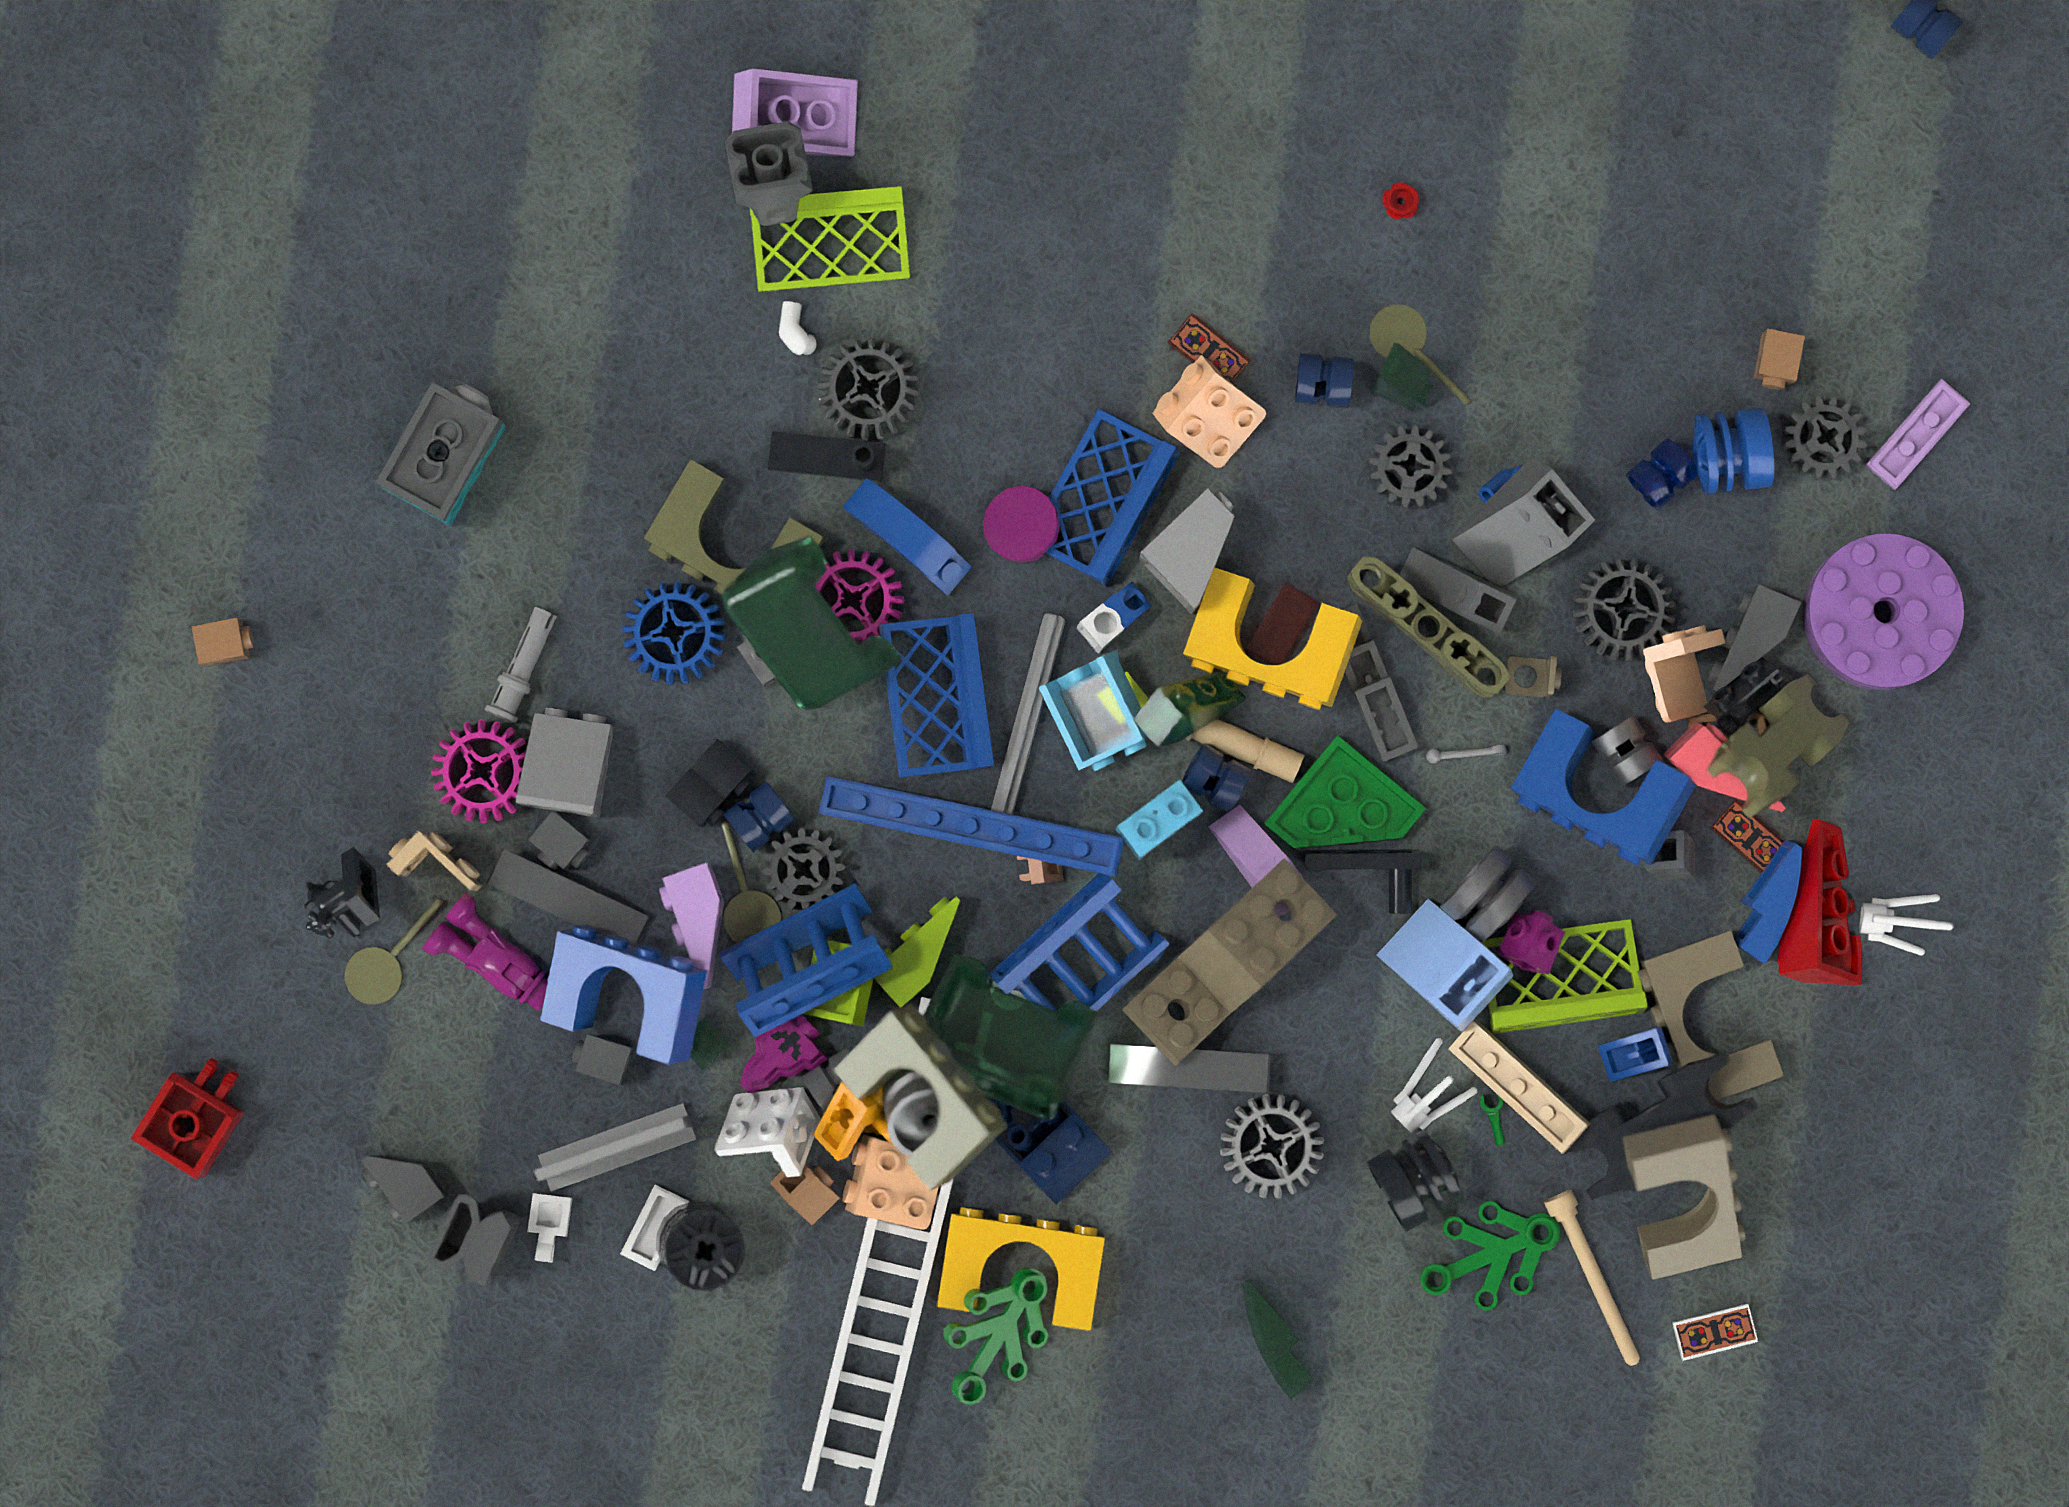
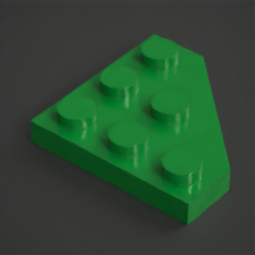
M1337 735L1263 825L1292 849L1402 839L1426 808Z

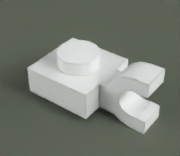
M533 1193L527 1232L539 1233L535 1260L553 1263L555 1237H567L572 1198Z

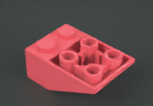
M1696 722L1663 754L1681 773L1689 776L1695 785L1741 800H1747L1746 788L1742 781L1734 774L1724 772L1713 778L1706 770L1716 749L1727 740L1714 725L1708 723L1704 726ZM1779 800L1769 807L1780 812L1786 809Z

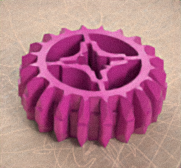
M854 549L848 550V561L842 562L838 551L834 552L833 558L836 564L831 567L828 561L822 558L819 562L825 572L822 575L814 569H811L809 575L817 581L816 585L804 583L802 586L806 592L813 593L812 597L800 599L802 606H813V610L805 612L803 618L805 621L815 618L818 621L811 626L810 632L816 634L824 629L826 632L820 640L824 645L829 643L832 636L837 638L834 644L836 651H841L844 641H849L850 653H856V641H863L865 650L869 651L872 649L868 638L875 636L881 644L879 625L890 623L888 622L889 617L894 619L902 618L900 611L892 609V605L904 604V597L892 596V592L902 588L901 582L897 581L888 584L887 580L895 574L894 569L889 568L881 573L879 570L884 564V560L881 557L872 566L869 565L871 554L868 551H864L862 554L861 562L856 561ZM849 570L862 571L871 575L873 579L859 586H852L845 582L839 573ZM830 580L838 592V600L830 608L831 610L823 615L821 611V595L824 587ZM840 586H843L853 596L859 593L862 594L863 600L858 601L862 604L860 609L865 616H861L858 610H854L851 606L846 609L842 607V602H846V600L843 598L845 594ZM882 587L884 606L879 618L874 621L866 609V603L874 592ZM845 616H853L866 629L857 632H846L835 628L831 624Z
M484 719L479 720L477 732H474L470 722H465L463 724L465 736L462 737L456 729H452L450 735L456 742L451 745L445 740L440 741L439 745L448 750L446 756L444 757L440 754L433 755V760L443 763V769H431L432 776H443V781L434 784L433 788L435 791L447 789L448 793L440 799L443 805L449 804L453 800L456 801L451 809L452 814L458 815L464 807L467 808L465 812L466 821L472 822L476 811H479V819L483 824L488 823L489 811L493 812V816L497 821L503 820V813L500 808L505 806L511 814L517 812L516 807L511 801L517 797L526 752L520 754L519 750L527 742L525 739L520 738L511 743L510 741L516 732L512 728L507 729L501 736L502 723L498 721L494 722L490 732H488V725ZM480 740H491L500 743L505 748L489 757H481L470 744ZM461 751L468 764L466 774L460 779V782L455 785L453 765ZM472 756L476 761L486 766L492 763V771L488 772L492 773L490 780L493 782L494 787L490 782L481 777L474 779V772L479 771L474 770L477 764L472 759ZM512 758L514 775L509 788L505 791L499 781L498 774L500 769L506 764V761ZM477 786H485L493 793L496 800L487 803H475L467 800L462 795Z

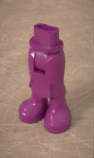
M465 892L449 911L445 919L478 940L479 942L476 946L470 945L453 928L442 922L421 949L432 956L448 953L465 963V968L478 973L503 995L518 1000L520 1004L526 1002L539 1011L544 1005L548 980L544 977L546 972L541 970L528 954L504 939L497 928L492 929L476 912V900L468 892Z

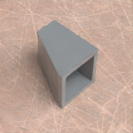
M1209 489L1204 491L1140 552L1139 560L1191 615L1198 609L1234 519L1232 514L1234 506L1220 491H1217L1215 494Z
M545 708V714L535 713L516 803L527 807L600 817L614 727L610 724H605L606 717L599 715L583 714V719L577 720L567 718L568 711Z

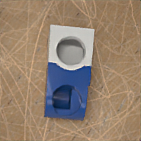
M1131 582L1081 620L1076 628L1099 654L1140 618L1152 604L1138 587Z

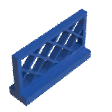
M1098 409L1049 497L1058 511L1064 541L1054 544L1051 548L1049 547L1045 554L1108 587L1181 455L1177 447L1164 440L1160 441ZM1102 420L1116 428L1120 441L1098 447L1095 433ZM1122 431L1133 437L1124 439ZM1092 441L1094 449L1086 451L1087 447ZM1142 441L1153 447L1147 460L1131 464L1126 446ZM1122 447L1127 466L1106 473L1101 454ZM1096 455L1101 474L1080 481L1076 468L1080 460ZM1141 469L1137 478H1135L1134 471ZM1129 473L1132 482L1129 493L1113 498L1108 479ZM1072 474H1073V475H1074V479H1075V483H1071V484H1068V485H1067V483L1069 482V480H1070V478H1071V476H1072ZM1103 481L1109 500L1087 506L1082 487ZM1078 489L1083 508L1062 514L1058 503L1061 494ZM1123 502L1119 511L1117 512L1115 504ZM1111 506L1114 520L1110 527L1095 531L1089 512ZM1085 514L1090 533L1069 539L1064 520ZM1104 536L1103 540L1099 545L1097 537ZM1092 539L1095 554L1087 566L1075 560L1071 546ZM1066 547L1068 555L1058 550Z
M974 613L957 615L955 617L879 625L899 778L979 770L994 766ZM946 626L948 643L939 652L924 638L932 628ZM915 629H924L920 635L914 631ZM904 631L915 640L904 656L892 647L890 632ZM919 645L936 658L925 673L909 661V658ZM948 651L950 654V660L947 657H945ZM894 658L899 661L896 667L894 663ZM940 662L952 671L953 681L946 690L929 677ZM903 666L920 678L909 694L897 685L896 675ZM924 683L941 695L930 711L914 699V696ZM953 689L955 692V698L952 695H950ZM899 696L904 699L901 705L899 701ZM945 700L957 708L958 719L951 728L935 716V713ZM908 704L925 716L915 732H912L902 723L901 714ZM929 721L946 733L935 749L919 737ZM958 727L960 729V736L955 733ZM904 734L909 737V740L906 742V744ZM950 738L962 746L964 762L951 763L939 754ZM915 742L929 753L930 756L922 767L908 768L906 752ZM935 759L942 764L930 766Z

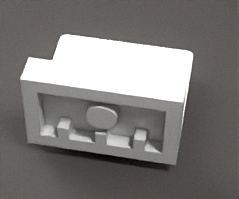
M803 1087L736 1094L727 1113L715 1146V1151L718 1156L772 1151L774 1159L780 1164L787 1177L801 1176L814 1139L813 1133L821 1118Z

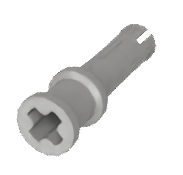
M534 607L507 672L499 675L497 679L500 683L491 704L486 705L484 711L516 724L518 718L515 714L524 694H529L531 690L529 688L531 684L528 681L557 616Z

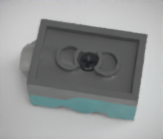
M432 382L379 475L376 484L388 493L451 526L464 504L468 491L478 479L487 457L494 450L506 428L504 423L493 415L488 396L467 384L444 389Z

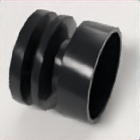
M1424 1129L1415 1134L1422 1149L1418 1153L1408 1139L1402 1141V1147L1407 1158L1402 1162L1389 1149L1366 1161L1380 1189L1383 1187L1390 1201L1387 1203L1405 1232L1428 1220L1423 1204L1425 1201L1430 1199L1441 1212L1447 1210L1440 1194L1441 1192L1446 1191L1455 1205L1464 1200L1460 1191L1458 1176L1442 1147L1432 1140Z
M687 1202L675 1207L663 1218L657 1231L656 1250L661 1263L681 1285L693 1290L711 1291L726 1285L738 1274L744 1261L745 1242L739 1227L720 1208L707 1202ZM702 1240L708 1245L707 1250L709 1252L704 1257L700 1253H696L699 1250L697 1243Z

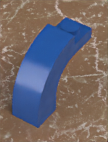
M868 478L863 481L842 506L862 526L893 548L947 596L972 568L938 533Z

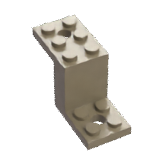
M1284 858L1122 1010L1169 1061L1176 1066L1235 1009L1262 988L1337 914ZM1276 904L1288 907L1291 912L1290 921H1282L1277 917L1275 913ZM1169 1003H1177L1183 1008L1185 1012L1184 1020L1178 1021L1170 1016L1168 1012Z

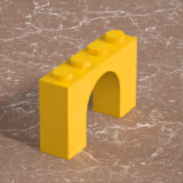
M1214 567L1183 652L1188 659L1192 660L1191 667L1212 674L1214 668L1228 672L1226 679L1248 686L1250 680L1263 684L1262 691L1277 697L1284 698L1286 692L1299 696L1298 703L1316 710H1320L1322 704L1332 707L1363 622L1362 619L1356 614L1322 603L1308 643L1297 657L1280 665L1260 664L1246 655L1240 639L1241 624L1255 585L1248 578Z
M966 1207L960 1208V1214H951L937 1307L970 1312L964 1306V1297L971 1289H979L982 1269L988 1257L1004 1244L1023 1241L1033 1243L1044 1249L1056 1265L1058 1287L1052 1325L1091 1331L1105 1237L1097 1236L1098 1228L1075 1225L1074 1232L1059 1230L1060 1222L1037 1219L1036 1226L1021 1224V1216L999 1213L998 1220L982 1218L983 1210ZM978 1297L973 1301V1307L977 1306Z

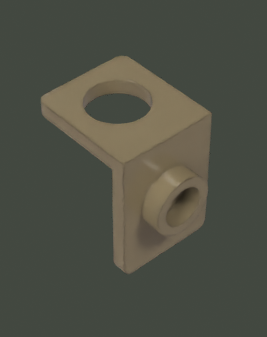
M1550 656L1548 659L1509 657L1507 660V672L1510 679L1505 684V693L1508 695L1541 698L1551 697L1554 694V689L1559 690L1561 684L1562 668L1556 666L1557 657ZM1520 666H1530L1535 670L1537 679L1532 687L1522 688L1516 684L1514 673Z

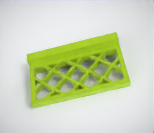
M902 186L805 195L799 200L796 218L798 220L790 228L786 223H780L788 232L774 249L761 239L760 223L750 208L758 292L910 278ZM896 210L898 227L887 239L870 223L879 212ZM874 212L867 221L858 214ZM852 214L864 224L850 242L832 228L842 215ZM835 216L830 224H827L820 217ZM814 217L826 228L811 245L794 230L804 218ZM867 227L884 241L883 245L871 259L853 245ZM829 231L847 245L833 262L815 249ZM897 233L899 235L900 249L891 242ZM791 234L809 248L795 266L777 252ZM762 245L770 251V254L764 261ZM887 245L900 254L902 271L885 272L874 263ZM850 248L867 262L858 275L847 276L836 266ZM811 252L815 253L829 265L828 269L819 279H809L798 270ZM774 255L792 269L782 282L765 283L764 267ZM870 266H872L879 272L875 274H864ZM832 269L841 275V277L826 278ZM794 273L804 279L788 281Z
M1631 919L1561 929L1565 934L1557 954L1575 966L1574 970L1564 983L1550 973H1536L1526 988L1511 978L1508 984L1522 994L1513 1005L1497 1007L1496 996L1488 1003L1491 1033H1506L1644 1013L1647 1008V1001L1637 973L1639 965ZM1624 929L1626 946L1618 956L1599 943L1607 932ZM1600 933L1596 940L1587 934ZM1580 936L1591 944V947L1580 962L1561 949L1569 937ZM1504 937L1486 939L1482 944L1487 949L1500 947ZM1595 948L1614 961L1602 978L1583 965ZM1626 952L1628 955L1629 964L1622 960V957L1625 955ZM1510 963L1508 968L1511 970L1514 965ZM1618 964L1631 974L1633 988L1618 990L1605 980ZM1579 970L1597 982V985L1590 994L1579 995L1567 986ZM1541 975L1559 987V990L1552 999L1541 1000L1530 992V989ZM1601 986L1608 990L1607 992L1596 993ZM1563 991L1571 996L1558 998ZM1525 996L1533 1001L1521 1003Z

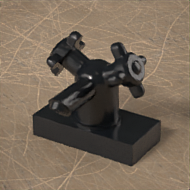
M354 847L341 854L343 876L341 881L336 884L331 880L326 881L323 885L313 884L312 882L306 884L308 901L304 907L309 911L308 918L311 920V922L306 924L308 931H313L318 935H325L331 939L335 934L331 928L335 927L338 921L355 938L360 934L361 923L349 910H352L366 926L380 919L376 870ZM315 906H317L319 910L318 914H316L314 911H311Z

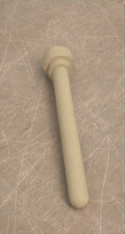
M1567 1190L1544 1201L1550 1217L1554 1216L1557 1222L1562 1223L1625 1362L1631 1366L1636 1365L1640 1359L1637 1349L1575 1216L1578 1213L1576 1209L1578 1202L1573 1191Z

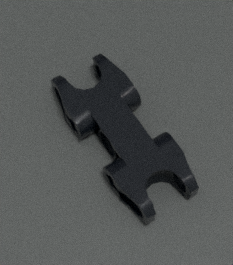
M1726 1051L1701 1060L1688 1062L1662 1077L1657 1083L1666 1098L1629 1117L1621 1102H1617L1593 1115L1588 1120L1590 1125L1564 1154L1589 1146L1599 1149L1606 1156L1608 1163L1606 1176L1586 1190L1592 1200L1635 1185L1628 1169L1623 1137L1711 1115L1715 1116L1720 1129L1727 1128L1729 1131L1740 1120L1757 1109L1758 1105L1753 1097L1745 1098L1737 1103L1725 1104L1718 1102L1711 1095L1708 1085L1710 1077L1731 1060Z

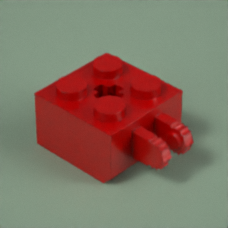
M212 1057L207 1061L195 1081L181 1072H172L130 1138L195 1179L205 1178L245 1111L226 1100L239 1078L237 1072L231 1070L226 1074L216 1093L205 1088L219 1065V1061ZM192 1117L195 1121L193 1123L195 1124V1130L185 1134L182 1130L186 1126L182 1125L181 1121L183 1118Z

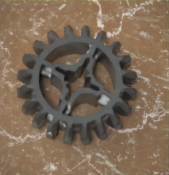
M870 337L868 349H862L861 341L857 338L853 341L856 351L850 353L847 346L842 344L839 346V349L844 356L843 359L840 360L833 354L828 356L829 362L835 368L833 370L827 367L821 368L820 373L830 380L818 382L817 389L829 391V394L819 397L818 402L820 405L832 404L830 408L826 409L824 416L826 419L833 418L836 415L839 416L833 425L837 431L842 429L846 423L849 424L846 433L847 437L853 438L857 428L862 429V441H868L869 430L875 429L877 439L883 440L882 427L888 426L890 432L894 435L898 433V429L893 422L894 420L898 419L905 425L909 423V418L902 411L904 409L910 412L917 410V405L909 401L908 397H919L920 390L908 387V385L918 382L919 376L915 373L905 374L914 364L912 360H906L899 364L904 354L901 348H898L892 355H889L891 347L889 341H884L881 349L875 350L876 340ZM867 359L878 360L887 364L891 369L886 372L883 370L877 374H870L863 369L858 361ZM849 368L855 379V385L853 389L846 393V397L838 401L837 385L842 373ZM858 374H861L863 379L870 385L879 384V388H875L877 393L876 399L879 405L867 393L858 395V390H863ZM899 378L901 385L900 395L894 407L889 411L882 399V393L891 385V382ZM860 404H867L874 409L879 417L862 419L851 415L846 410Z
M1622 558L1615 559L1614 571H1612L1606 561L1600 564V571L1603 576H1600L1591 569L1587 576L1593 584L1581 581L1577 585L1580 591L1586 593V596L1575 595L1572 599L1573 603L1583 605V609L1575 610L1571 613L1572 618L1579 619L1584 617L1585 623L1575 628L1576 633H1582L1588 629L1591 635L1585 638L1583 641L1584 645L1588 646L1596 639L1600 644L1597 646L1595 654L1600 656L1606 647L1611 648L1609 653L1611 661L1617 660L1620 650H1623V657L1626 662L1633 660V649H1636L1640 658H1644L1643 649H1646L1645 643L1649 647L1660 645L1655 635L1662 638V636L1670 634L1661 624H1673L1675 622V617L1664 614V610H1671L1676 607L1675 601L1664 602L1663 600L1664 596L1672 592V588L1668 586L1659 590L1657 584L1664 579L1661 573L1652 580L1647 577L1652 571L1650 564L1645 565L1641 573L1637 572V559L1630 560L1628 570L1624 569ZM1615 579H1624L1623 587L1620 589L1617 598H1595L1603 584ZM1635 583L1640 584L1649 593L1653 601L1654 610H1650L1649 607L1643 606L1637 601ZM1626 598V601L1630 603L1628 607L1632 606L1633 612L1636 613L1627 615L1624 621L1621 622L1622 618L1618 616L1620 612L1616 613L1615 607L1612 606H1618ZM1593 609L1599 610V612L1611 618L1612 637L1599 627ZM1645 620L1652 622L1649 630L1642 637L1623 641L1624 634L1631 621Z

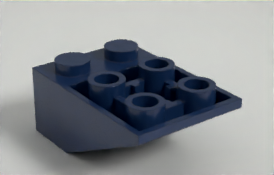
M1028 1062L1020 1067L987 1099L998 1108L1001 1118L1008 1125L994 1139L1056 1205L1112 1152Z

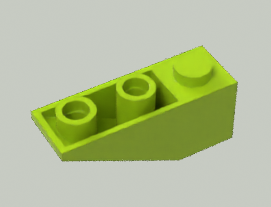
M945 896L928 911L933 917L922 927L916 922L900 936L904 943L894 952L889 948L885 949L893 968L874 977V979L900 1008L904 1007L931 982L961 902L957 896L951 901Z

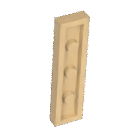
M1477 1019L1473 1020L1448 1048L1562 1154L1571 1147L1590 1125L1584 1117Z

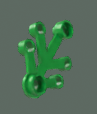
M1485 1201V1203H1481L1478 1208V1217L1482 1222L1486 1224L1498 1222L1520 1232L1507 1239H1502L1469 1226L1457 1216L1447 1218L1443 1223L1444 1227L1442 1226L1446 1237L1452 1240L1463 1239L1484 1249L1446 1266L1435 1263L1425 1266L1419 1276L1421 1287L1431 1295H1441L1449 1289L1452 1280L1491 1263L1482 1288L1478 1289L1479 1291H1476L1474 1294V1303L1483 1311L1492 1310L1497 1305V1291L1511 1254L1526 1248L1519 1271L1514 1273L1509 1279V1287L1517 1295L1528 1294L1533 1287L1532 1276L1541 1253L1552 1249L1560 1238V1227L1557 1221L1550 1217V1215L1536 1213L1526 1219L1501 1209L1496 1202ZM1487 1205H1493L1497 1210L1496 1217L1492 1220L1485 1219L1482 1214L1484 1207ZM1451 1221L1460 1222L1462 1229L1458 1235L1449 1234L1447 1226ZM1538 1225H1544L1548 1231L1547 1236L1542 1240L1536 1239L1533 1234L1534 1228ZM1431 1272H1439L1441 1274L1442 1282L1440 1285L1431 1286L1428 1283V1275ZM1518 1276H1524L1528 1280V1286L1523 1291H1518L1514 1287V1280ZM1487 1291L1492 1294L1493 1301L1489 1306H1482L1479 1303V1296L1482 1292Z
M1033 1267L1022 1268L1014 1274L1010 1284L987 1292H983L980 1289H971L964 1297V1306L975 1315H982L989 1307L1009 1301L1003 1313L965 1326L959 1322H952L945 1327L943 1332L944 1340L957 1349L964 1347L969 1341L988 1335L968 1370L958 1373L953 1379V1395L962 1403L975 1405L983 1399L986 1393V1384L982 1377L1003 1343L1006 1359L1001 1367L1003 1374L1015 1382L1021 1381L1027 1375L1028 1365L1022 1357L1016 1322L1023 1310L1027 1325L1022 1330L1023 1341L1032 1348H1040L1046 1344L1048 1331L1043 1327L1039 1303L1046 1296L1047 1281L1043 1273ZM1031 1281L1029 1288L1023 1291L1024 1285ZM977 1297H981L980 1304L973 1307V1301ZM961 1330L960 1337L957 1340H952L953 1334ZM1039 1330V1338L1031 1341L1032 1333ZM1019 1363V1371L1011 1374L1012 1366ZM970 1380L968 1388L962 1390L963 1385Z

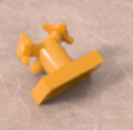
M841 1082L813 1133V1136L837 1161L849 1156L862 1131L865 1133L873 1132L877 1136L882 1135L889 1143L893 1144L890 1140L883 1110L882 1095L884 1086L878 1092L857 1100L844 1082Z

